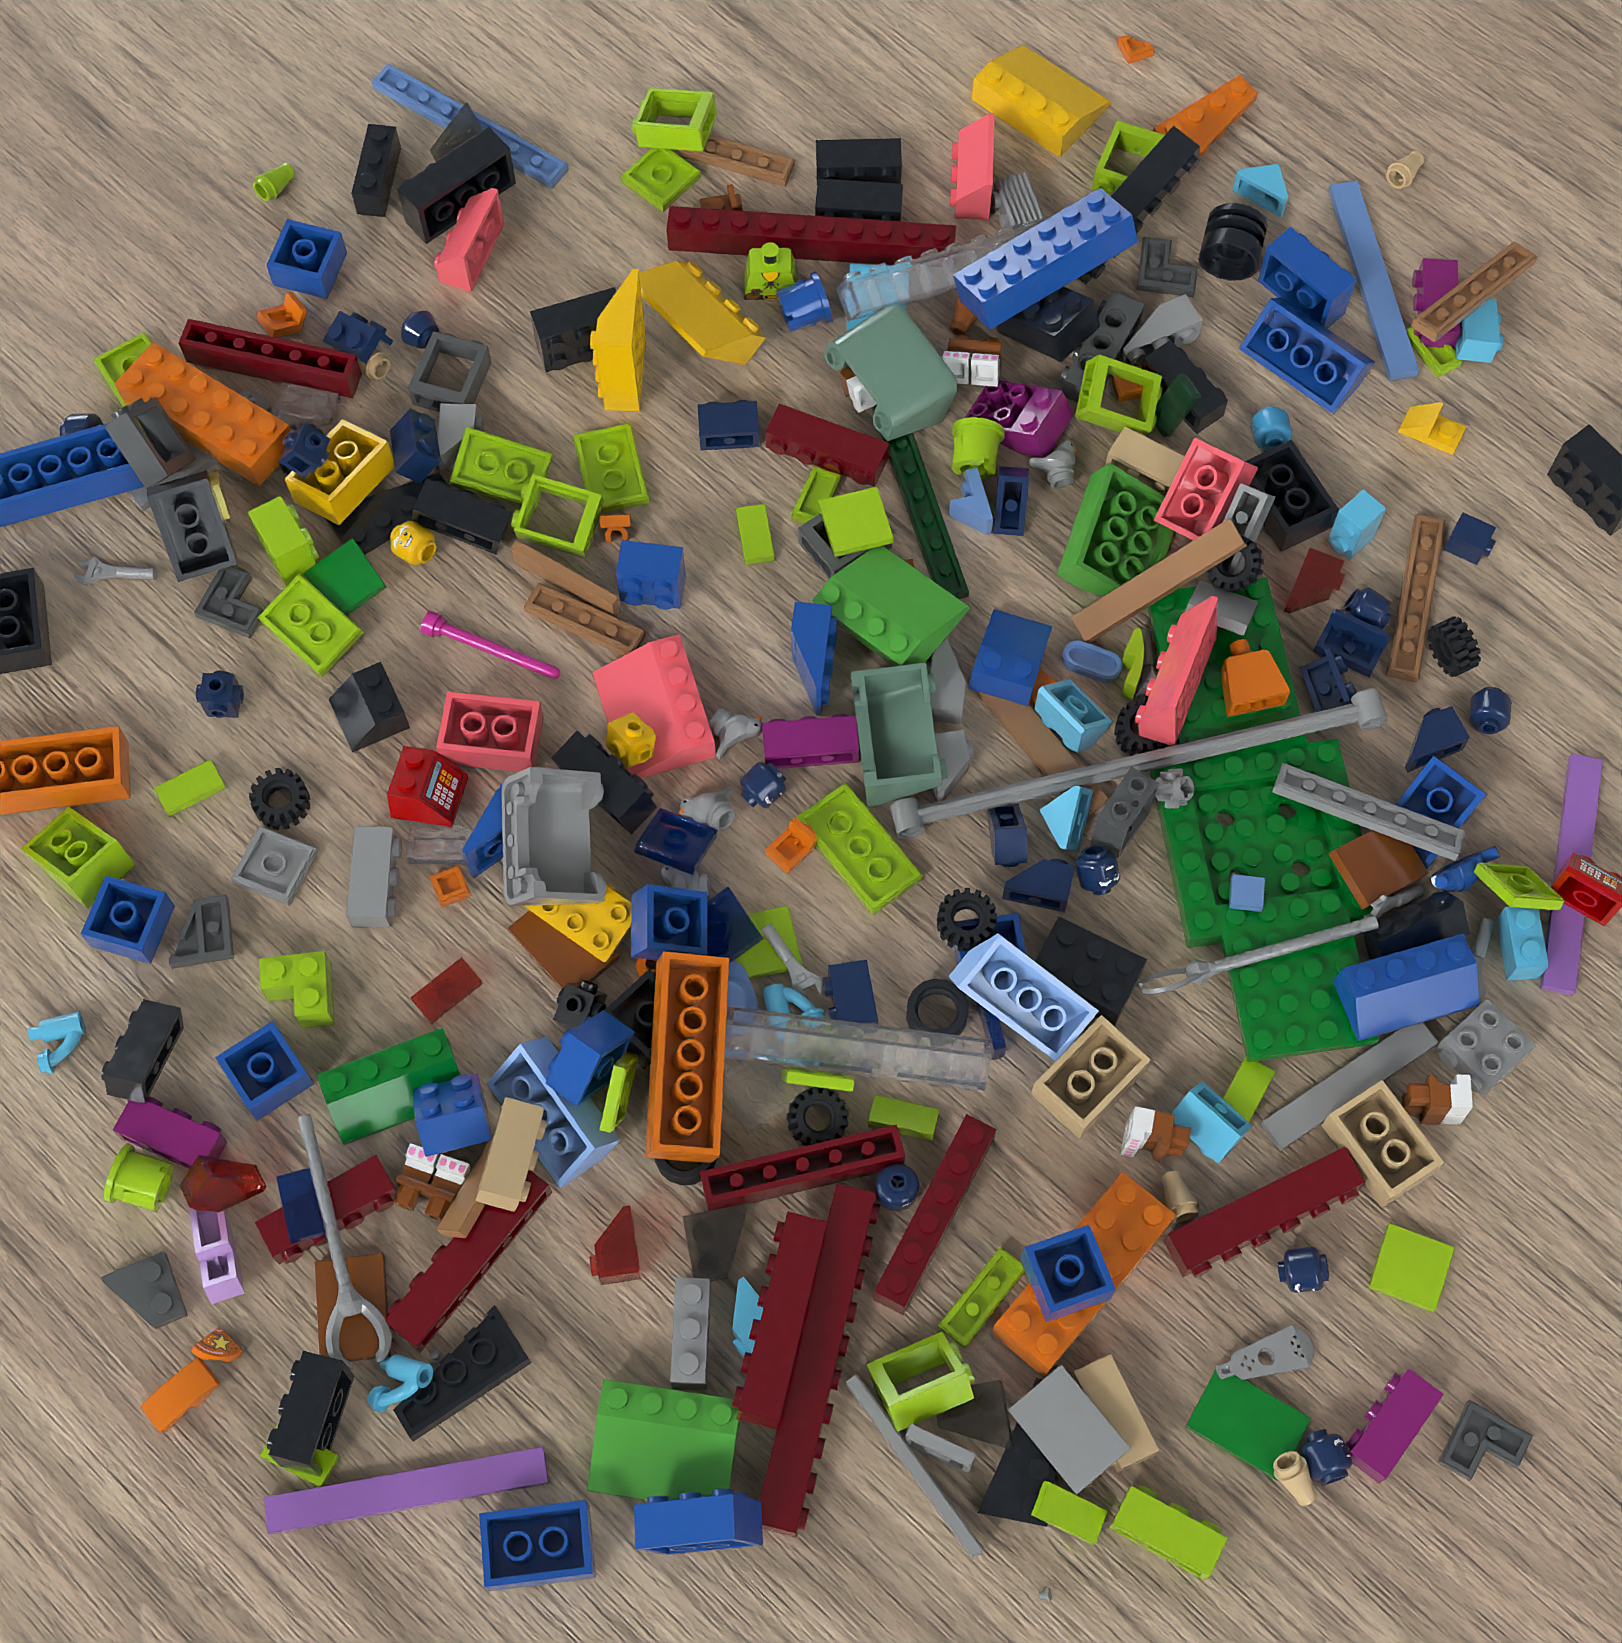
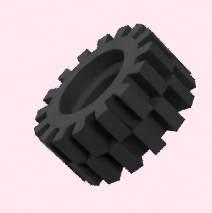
M1241 536L1247 546L1239 551L1245 558V567L1240 573L1236 575L1228 574L1223 568V561L1206 571L1209 574L1208 578L1216 586L1229 591L1246 590L1250 588L1249 585L1255 584L1258 581V575H1262L1261 565H1264V559L1261 558V554L1263 553L1257 547V544L1247 537Z
M1453 616L1430 627L1431 629L1428 630L1429 635L1427 636V640L1431 642L1429 649L1433 650L1434 654L1432 656L1434 659L1437 658V665L1440 668L1443 667L1445 674L1449 673L1450 677H1456L1479 665L1481 657L1478 654H1481L1480 648L1476 647L1478 641L1473 639V631L1467 629L1468 624L1466 622L1462 623L1461 618Z
M1142 698L1137 699L1135 705L1132 701L1128 702L1126 708L1123 707L1120 710L1115 725L1114 735H1117L1115 741L1117 745L1122 744L1121 750L1124 753L1130 750L1129 756H1133L1136 753L1141 754L1163 749L1165 746H1168L1167 744L1142 738L1134 734L1132 724L1135 722L1137 711L1140 705H1146L1143 704Z
M275 768L276 774H272L270 770L265 771L267 776L265 779L259 775L256 778L258 785L254 783L251 785L253 793H249V799L253 811L259 821H262L265 826L269 827L271 824L273 829L279 830L280 825H283L284 829H289V823L292 821L295 826L300 823L298 817L301 816L304 819L307 816L305 809L310 810L311 805L309 802L311 800L310 794L304 781L301 780L297 773L293 775L292 770L286 769L285 773H283L281 768ZM285 789L292 794L290 803L282 808L276 809L268 804L270 795L275 791Z
M965 888L963 893L956 889L953 891L952 896L950 894L945 896L944 902H941L939 906L937 930L938 932L940 931V938L943 941H948L947 946L953 948L956 945L958 946L957 951L963 952V948L971 950L992 937L996 927L997 913H995L996 907L994 903L990 904V897L987 895L982 897L981 891L977 889L975 893H970V888ZM968 909L978 915L980 922L976 928L966 931L957 927L954 922V916L957 912Z
M812 1087L798 1094L793 1102L790 1103L788 1107L789 1112L786 1116V1120L789 1122L787 1127L794 1135L792 1137L796 1141L799 1140L803 1146L841 1138L849 1124V1121H847L849 1110L845 1108L846 1102L844 1099L841 1100L837 1092H832L828 1088ZM812 1105L824 1106L830 1114L829 1125L824 1130H813L806 1123L805 1114Z

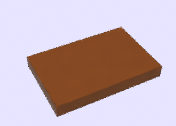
M1374 830L1329 853V856L1362 910L1378 900L1383 894L1389 896L1429 874L1411 844Z
M530 910L508 927L509 933L560 989L565 987L567 983H578L580 979L592 982L620 959L619 954L615 951L608 962H602Z
M384 1254L346 1257L352 1285L386 1319L388 1317L386 1315L388 1305ZM332 1259L315 1261L319 1355L327 1357L329 1355L326 1349V1329L336 1305L339 1291V1283L336 1279ZM362 1313L344 1318L339 1336L340 1350L344 1358L350 1362L376 1359V1353L379 1349V1338L372 1323Z

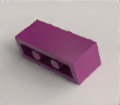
M1422 259L1419 270H1414L1412 287L1417 288V294L1414 295L1413 311H1417L1418 315L1459 284L1458 260ZM1459 323L1436 342H1433L1414 329V335H1419L1420 343H1424L1426 347L1436 348L1450 345L1454 349L1461 332Z
M836 714L831 716V718L819 719L814 716H806L800 720L786 721L785 719H773L767 723H762L765 764L770 761L777 769L859 763L856 716Z
M151 1096L148 1097L145 1104L131 1100L128 1101L113 1128V1131L122 1140L203 1176H210L227 1144L226 1139L220 1133L221 1128L208 1121H203L202 1124L191 1121L192 1116L178 1108H174L172 1112L162 1108V1102Z
M1409 1368L1401 1375L1396 1372L1393 1374L1384 1387V1390L1388 1392L1382 1403L1376 1400L1364 1417L1369 1420L1362 1431L1356 1428L1345 1443L1350 1448L1349 1454L1353 1464L1378 1483L1387 1479L1444 1395Z

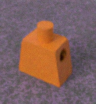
M1246 639L1237 640L1230 644L1232 657L1225 659L1221 669L1227 717L1285 705L1290 689L1268 650L1251 652Z

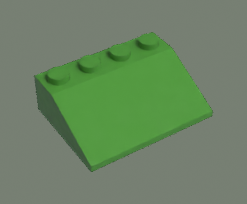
M1111 463L1092 473L1057 576L1081 590L1105 596L1165 559L1174 530L1154 521L1165 496Z
M884 546L870 549L833 575L812 599L814 604L832 605V617L837 618V626L893 667L925 663L970 610L968 605Z
M603 1379L587 1491L647 1500V1497L668 1496L669 1500H680L681 1493L699 1492L701 1496H713V1490L730 1489L741 1420L736 1419L738 1408L732 1407L733 1399Z

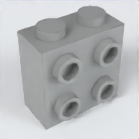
M1487 998L1440 1042L1435 1051L1445 1066L1450 1069L1454 1068L1460 1075H1470L1471 1091L1478 1092L1484 1097L1525 1059L1536 1045Z

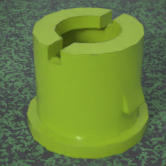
M977 417L963 418L955 421L952 424L954 451L951 470L957 475L963 473L965 478V471L967 469L977 467L981 479L994 476L997 456L1000 451L998 450L999 443L1004 440L1005 429L1002 425L992 420Z
M128 1143L123 1145L114 1159L104 1189L105 1202L112 1204L119 1200L152 1212H157L170 1189L174 1175V1164L135 1152L134 1145Z

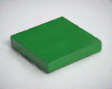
M353 538L303 573L307 580L346 616L387 588Z

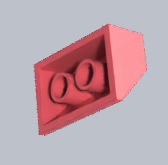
M987 114L959 130L958 142H952V160H957V166L952 165L951 183H956V189H951L950 206L955 207V218L989 220L993 186L995 114Z
M491 188L470 197L465 208L462 207L459 210L457 223L454 229L448 232L446 245L442 253L439 252L435 258L434 268L437 270L439 282L469 292L472 291L504 227L497 189Z
M1194 437L1154 521L1194 541L1223 523L1240 483L1249 486L1258 467Z

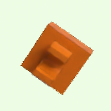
M631 514L600 515V528H608L605 532L607 543H611V533L614 530H619L622 533V540H628V531L625 527L632 526Z

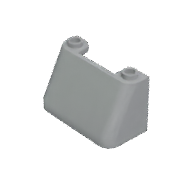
M529 767L505 779L502 787L504 897L508 905L597 904L605 901L604 896L607 884L600 872L591 871L589 809L594 808L602 800L604 793L600 773Z

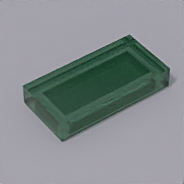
M1186 374L1178 375L1157 402L1155 426L1163 437L1172 435L1202 397Z

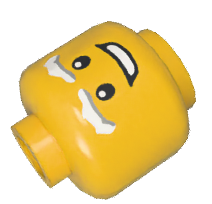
M406 521L401 525H397L391 532V551L408 564L417 566L427 563L434 556L436 551L434 534L417 522Z

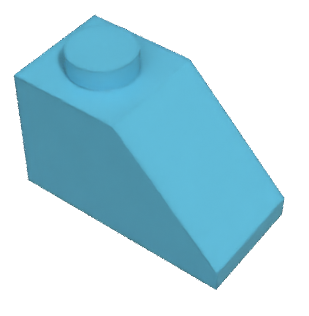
M744 1276L738 1280L732 1328L733 1336L736 1338L732 1341V1344L743 1358L745 1352L752 1353L755 1341L750 1340L749 1335L753 1319L760 1320L763 1307L757 1306L759 1295Z

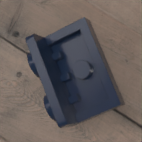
M339 311L329 327L323 342L338 351L354 354L359 361L367 364L379 341L391 346L394 340L385 335L387 329L374 321L367 324L368 320L355 312L350 316Z
M1334 609L1313 652L1325 657L1326 653L1324 650L1331 648L1336 656L1340 654L1343 656L1347 668L1370 678L1391 635L1380 627L1368 624L1348 612Z
M1331 648L1324 650L1326 653L1325 657L1299 667L1316 712L1352 704L1351 697L1357 693L1352 681L1347 683L1344 673L1348 672V668L1341 654L1336 656Z

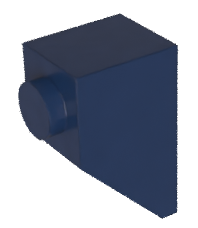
M999 466L993 534L1024 536L1029 468Z
M1452 706L1443 710L1440 708L1432 709L1423 716L1424 719L1417 730L1405 765L1407 773L1425 766L1433 756L1443 759L1464 749L1470 736Z
M1007 804L987 809L991 850L995 865L1015 867L1019 863H1027V827L1019 804Z
M1043 859L1006 881L1002 899L1065 912L1075 866L1068 865L1066 861L1061 859H1051L1050 861Z

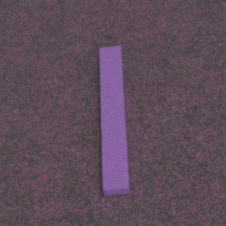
M1572 753L1568 758L1553 881L1573 852L1578 855L1587 856L1590 859L1592 857L1602 759ZM1564 903L1561 910H1550L1545 944L1549 967L1542 974L1540 989L1573 996L1576 992L1585 915Z
M544 1447L264 1497L267 1533L275 1534L549 1484Z

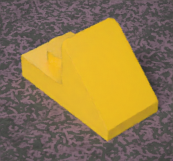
M1439 402L1410 406L1398 433L1453 455L1467 426L1439 415L1444 404Z

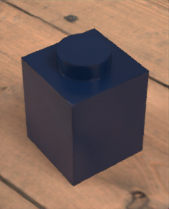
M1462 512L1444 550L1477 565L1481 556L1488 557L1495 545L1496 540L1491 539L1496 527Z

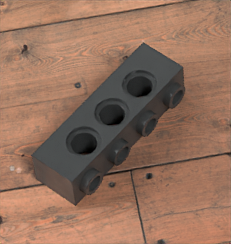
M1112 291L1107 301L1102 300L1097 310L1100 327L1085 340L1083 345H1079L1075 349L1072 356L1074 361L1072 366H1066L1060 377L1059 382L1063 384L1062 391L1066 398L1078 403L1086 361L1099 354L1120 361L1124 347L1132 339L1142 320L1145 304L1115 291ZM1110 374L1106 376L1105 386L1111 377Z

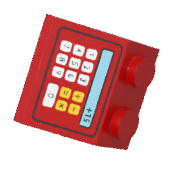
M403 746L387 792L391 818L453 827L468 781V774L435 750Z
M1573 852L1565 861L1551 885V888L1563 898L1565 905L1604 927L1622 908V877L1617 873L1608 872L1595 865L1592 859L1584 855H1578Z

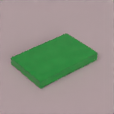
M1215 1369L1185 1428L1278 1481L1274 1476V1461L1285 1452H1295L1311 1418L1249 1382L1241 1380L1236 1375L1220 1379Z

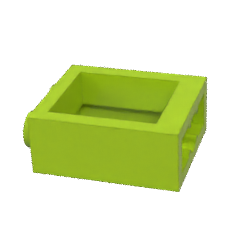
M649 88L645 99H642L640 102V111L632 122V132L637 137L638 147L703 152L717 117L714 92ZM658 115L692 118L690 125L655 123Z
M1117 120L1096 167L1092 190L1096 191L1101 188L1108 195H1112L1128 177L1107 170L1115 148L1146 157L1165 135Z
M1099 354L1086 361L1075 418L1121 433L1124 427L1146 435L1153 430L1156 424L1155 410L1162 394V388L1160 387L1162 376ZM1107 374L1143 386L1137 419L1100 407Z
M532 474L530 482L526 481L522 488L521 499L524 501L521 510L516 509L512 518L511 527H514L516 537L586 559L604 505L602 495ZM540 491L586 505L573 543L528 529Z
M943 1332L866 1364L874 1389L897 1432L909 1427L910 1424H917L974 1399L970 1384L975 1382L973 1373L967 1362L961 1364L963 1360L956 1343L949 1344ZM943 1363H947L951 1370V1373L901 1395H898L894 1387L899 1382Z

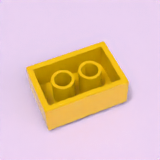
M343 419L326 435L331 440L326 449L329 455L320 468H316L305 479L293 471L285 478L294 503L337 525H340L394 468V459L388 441Z

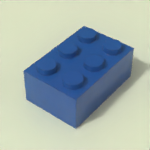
M1290 227L1267 246L1258 282L1276 297L1283 298L1328 329L1345 314L1356 279L1352 277L1348 270L1341 268L1331 260L1327 253L1320 251L1310 243L1303 234Z
M734 1489L713 1490V1496H701L699 1492H687L680 1494V1500H669L668 1496L647 1497V1503L634 1505L636 1550L661 1555H674L763 1546L761 1501L748 1498V1493L745 1492L734 1493Z
M586 1500L479 1513L484 1587L489 1592L596 1578L590 1505Z

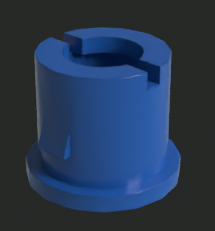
M816 271L810 273L809 279H800L795 284L776 290L778 302L781 304L780 309L789 332L807 326H817L816 323L824 320L827 324L833 322L830 306Z

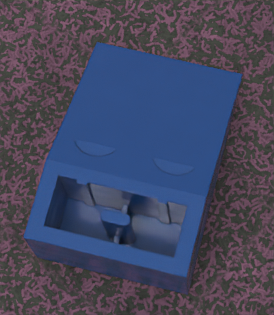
M795 602L791 626L792 659L816 716H821L822 706L829 704V684L834 664L833 652L836 649L837 618L832 617V605Z

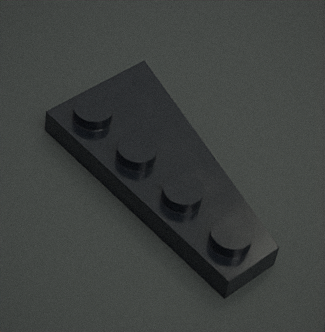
M440 473L427 476L421 484L412 481L366 497L340 525L326 518L324 519L342 544L353 538L366 555L391 540V532L397 525L411 521L413 508L426 479L444 483L446 481Z
M495 1305L486 1313L487 1317L464 1336L465 1340L451 1354L448 1353L439 1362L440 1366L433 1372L429 1385L424 1388L419 1387L413 1395L402 1400L393 1410L412 1442L531 1364L530 1359Z
M1036 1378L1031 1390L1043 1379ZM1018 1423L1014 1427L977 1513L1047 1527L1048 1523L1031 1514L1043 1482L1055 1483L1056 1469Z

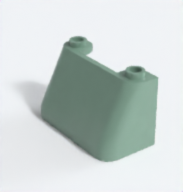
M899 304L881 309L837 337L827 345L823 354L827 364L836 371L845 369L848 365L877 403L873 424L886 441L943 422L957 391V381L953 372Z
M926 663L851 672L867 807L886 804L941 786L942 779L948 778L946 760H939V754L937 753L930 693L936 692L934 674L927 673Z

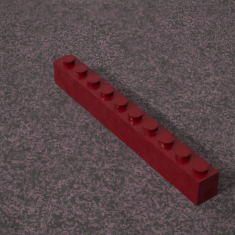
M669 206L666 232L668 250L748 256L749 250L752 248H762L764 244L771 242L775 243L778 248L791 249L794 259L953 270L956 225Z
M836 1184L783 1409L760 1497L762 1529L796 1537L798 1529L805 1530L809 1508L803 1507L806 1493L812 1495L814 1493L818 1473L812 1472L815 1458L821 1460L826 1439L820 1437L823 1424H830L834 1404L828 1403L831 1389L838 1390L842 1370L836 1369L839 1356H846L850 1336L844 1335L847 1322H854L858 1304L852 1302L854 1289L861 1290L865 1270L859 1268L862 1256L869 1257L873 1237L867 1236L870 1223L876 1225L881 1205L875 1204L876 1193L840 1184Z

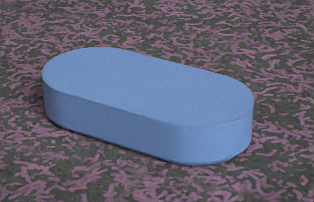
M1080 640L1071 641L1064 647L1062 654L1063 665L1069 671L1096 681L1111 683L1116 681L1121 675L1123 664L1121 658L1116 653Z

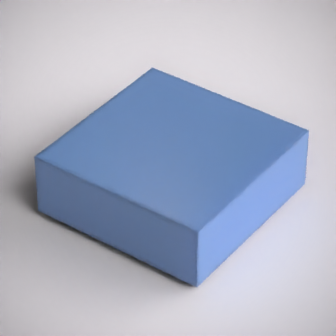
M1232 874L1229 908L1261 912L1264 901L1265 878Z

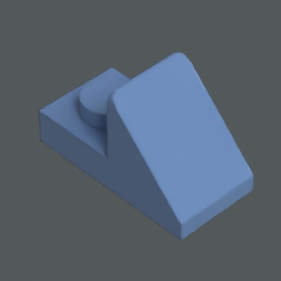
M978 468L967 469L965 471V480L961 482L963 498L950 501L949 515L985 535L992 532L993 516Z

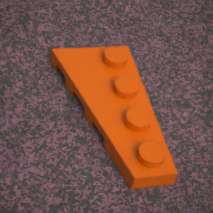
M1238 75L1154 127L1153 132L1165 135L1174 125L1200 146L1199 157H1202L1209 150V146L1226 132V128L1232 122H1235L1254 103L1258 93L1241 75Z

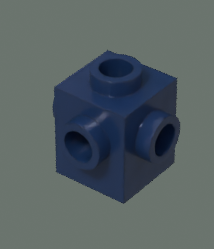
M304 423L296 431L291 429L285 436L282 444L286 447L279 463L305 479L326 461L329 455L326 449L331 439L322 434L317 428Z
M218 670L213 673H203L202 683L196 687L197 703L201 704L207 717L238 718L240 704L244 700V689L242 685H239L235 675L227 671Z

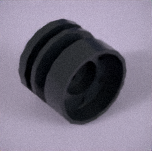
M1225 203L1215 207L1209 213L1198 260L1201 267L1207 273L1229 281L1244 280L1253 276L1258 269L1268 227L1266 218L1258 210L1244 204Z

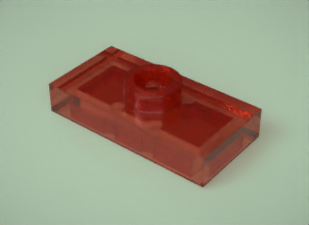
M461 957L411 996L410 999L432 1025L483 983Z

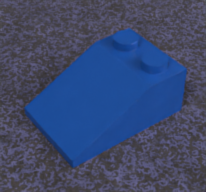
M993 609L974 664L968 689L1028 706L1052 626Z
M1433 756L1395 805L1461 829L1488 794L1438 757ZM1412 845L1425 868L1428 869L1438 855Z
M503 783L494 793L462 849L469 872L473 878L503 859Z

